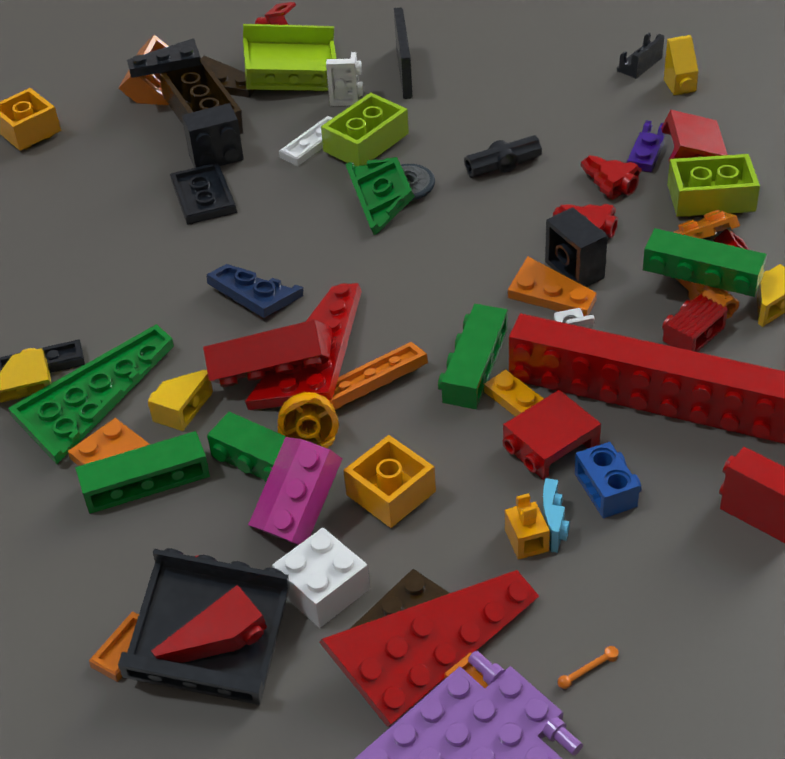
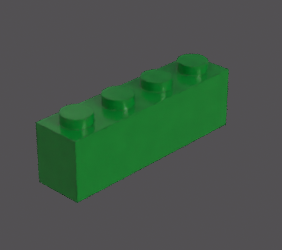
M654 228L644 248L643 271L755 297L763 278L767 254Z
M474 303L471 313L465 315L463 332L457 334L454 353H449L446 364L447 370L445 373L442 372L438 380V390H442V403L477 410L484 392V383L490 377L508 331V309Z
M230 411L207 434L211 456L220 462H227L237 467L244 473H251L267 482L286 437Z
M197 431L75 467L89 514L210 477L206 455Z

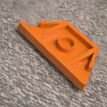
M718 209L705 214L704 218L699 221L689 220L679 224V229L674 231V233L703 239L716 235L717 232L729 227L731 229L740 226L737 215Z

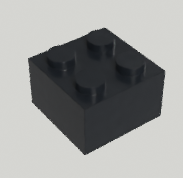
M230 103L182 115L188 152L194 168L213 163H219L222 166L244 160L238 119Z
M573 207L546 219L545 262L555 271L585 287L604 279L608 235Z

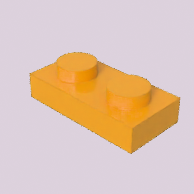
M507 370L502 371L484 383V393L514 416L519 415L544 399L518 378L513 377Z

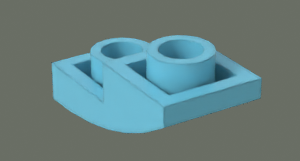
M545 478L542 515L550 530L549 548L551 552L558 553L561 540L567 541L570 521L564 520L565 507L562 506L563 494H558V480Z

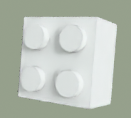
M323 527L272 564V568L279 569L284 574L289 575L290 589L287 600L319 628L370 590L368 565Z

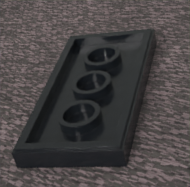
M402 7L394 8L396 51L403 99H410L413 97L411 57L404 12Z

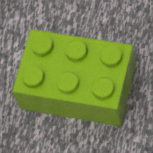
M370 92L321 126L323 151L346 163L353 162L355 166L366 165L367 160L375 159L409 134L408 109Z
M749 154L670 159L667 185L676 217L705 215L718 209L726 213L755 212L757 210L760 184Z

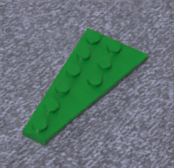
M156 324L9 407L10 415L57 465L68 454V450L76 446L174 347L173 339Z

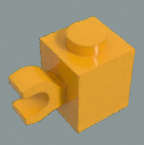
M529 493L516 496V506L505 509V532L517 559L549 552L550 530L536 501L530 503Z

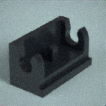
M648 32L644 36L643 46L627 58V51L620 55L617 72L635 79L641 76L663 58L664 35L658 34L655 40L651 42V33Z

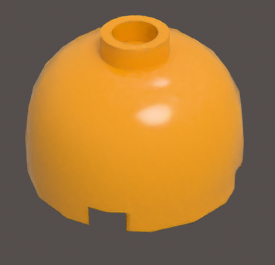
M303 392L293 395L284 402L278 414L277 431L279 434L286 437L303 439L325 448L330 447L336 439L335 435L339 429V421L334 406L326 397L317 393Z

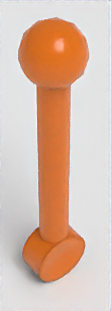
M614 646L606 647L604 654L568 676H560L557 680L558 686L561 689H568L572 681L605 661H616L619 654L618 649Z

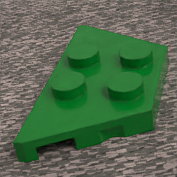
M397 157L384 160H367V165L355 166L353 162L345 164L374 235L379 233L415 197Z

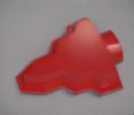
M591 155L582 160L580 165L585 173L594 179V183L600 187V192L604 193L611 200L617 198L622 193L627 196L634 193L638 186V177L642 172V168L632 162L607 161L598 156Z
M564 204L556 207L553 212V216L573 207L579 213L586 216L595 226L603 230L608 235V238L614 237L618 226V217L614 216L616 208L610 204H603L601 206L589 204L583 207Z

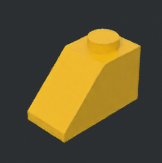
M691 35L667 39L664 82L673 95L695 92L697 89L698 65Z
M781 264L765 271L758 287V324L762 327L785 313V267Z
M27 348L11 356L0 371V403L30 396L52 383L47 359L42 348Z
M207 370L163 381L157 390L151 393L148 399L152 421L184 431L213 393L212 383L209 381Z

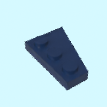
M225 264L207 274V284L263 318L303 297L304 287L294 285L290 288L281 285V280L271 278L269 281L256 277L255 272Z

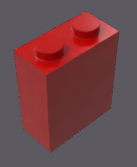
M744 446L736 456L731 455L723 467L725 480L719 490V494L722 495L720 509L785 543V467Z

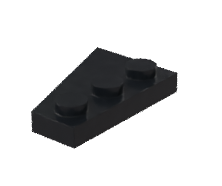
M194 38L127 59L131 78L202 65Z

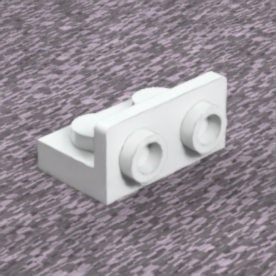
M351 52V59H327L326 69L330 106L353 105L359 101V96H363V81L359 82L358 75H362L361 60H357L356 52Z

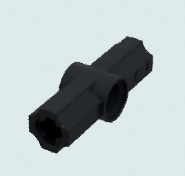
M536 135L506 143L504 140H497L487 150L464 157V165L470 178L498 169L501 172L507 173L515 169L518 163L542 155V147Z

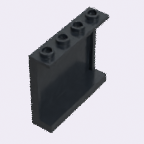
M166 548L165 550L154 549L153 557L155 564L127 653H121L118 663L122 677L260 705L290 589L289 575L276 568H265L264 570L251 568L248 564L240 561H233L231 563L220 562L209 555H198V557L184 555L183 552L173 548ZM236 585L242 589L263 614L267 626L263 635L251 645L246 644L239 650L185 663L156 659L151 650Z

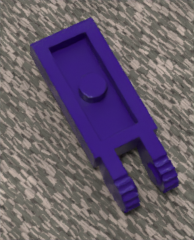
M645 121L642 132L637 137L627 163L632 162L642 168V171L652 173L664 145L666 134L662 133L661 130L663 123L660 124L656 135L650 133L652 131V121Z

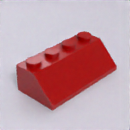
M314 319L203 346L209 381L219 383L220 387H228L238 384L237 379L248 377V380H258L265 378L266 372L275 371L276 374L293 371V366L303 364L304 367L322 364L321 359L330 358L332 328Z

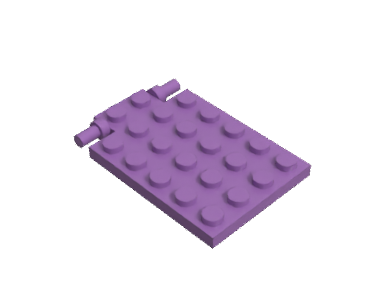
M474 651L469 656L468 662L483 674V680L488 684L486 688L482 687L459 666L355 759H562L541 739L546 736L552 742L556 740L573 756L580 752L583 744L566 729V724L562 721L563 712L510 666L504 670L499 664H492L480 652Z

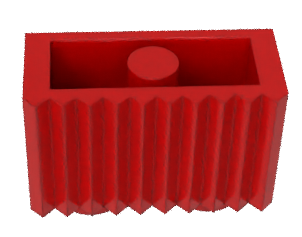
M702 293L697 295L692 301L686 300L678 313L674 316L669 315L664 320L662 325L664 330L662 341L673 347L695 352L700 351L704 345H707L711 339L717 336L718 332L720 333L721 330H724L728 312L727 307H723L722 304H718L716 301L713 302L712 299H708Z

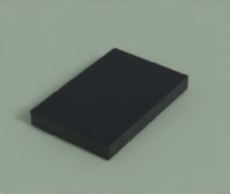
M219 163L170 174L171 182L187 225L237 213L235 202Z

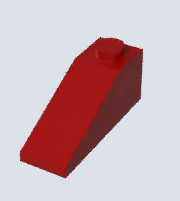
M236 585L151 650L156 659L185 663L239 650L246 644L251 645L261 638L267 626L263 614L242 589Z

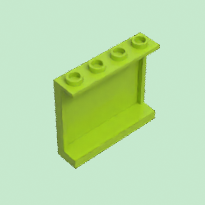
M243 24L246 89L329 91L326 61L327 59H337L334 46V26Z

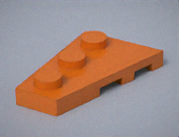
M527 256L508 288L509 299L559 312L581 308L584 316L590 314L597 295L593 290Z

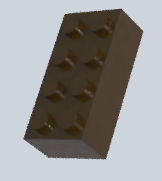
M204 59L201 60V66L160 73L162 95L182 124V115L230 103L238 119L240 135L243 134L242 110Z

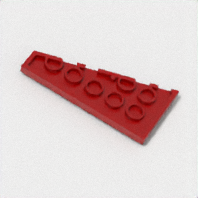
M342 283L332 286L306 320L315 319L331 326L330 358L321 359L322 364L313 367H304L303 364L293 366V371L288 373L276 374L275 371L267 372L265 374L266 377L261 379L245 400L248 410L282 407L284 402L290 397L303 392L317 393L328 400H332L362 292L359 283Z
M515 570L322 638L319 643L388 727L445 678V673L470 652L477 651L536 600L539 595L521 573Z

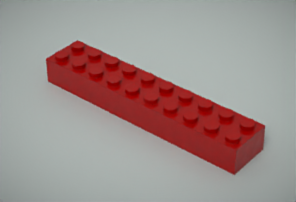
M522 313L519 314L509 335V372L523 383L560 390L577 396L785 444V371Z

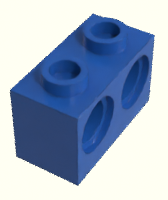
M611 442L576 452L574 474L602 518L638 507L639 493L642 490L640 480L636 474L630 472L623 454L617 452Z

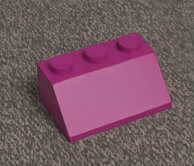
M285 437L248 525L293 544H301L312 534L343 458L330 449L306 440Z

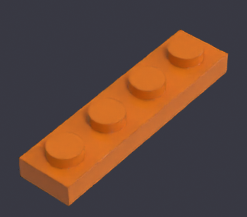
M409 342L338 377L334 396L329 402L337 410L343 405L363 397L383 385L390 384L393 380L407 373L414 372L417 368L427 364V353L413 342Z

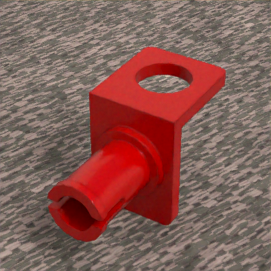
M296 3L276 4L265 14V17H258L255 24L288 25L284 15L296 6Z

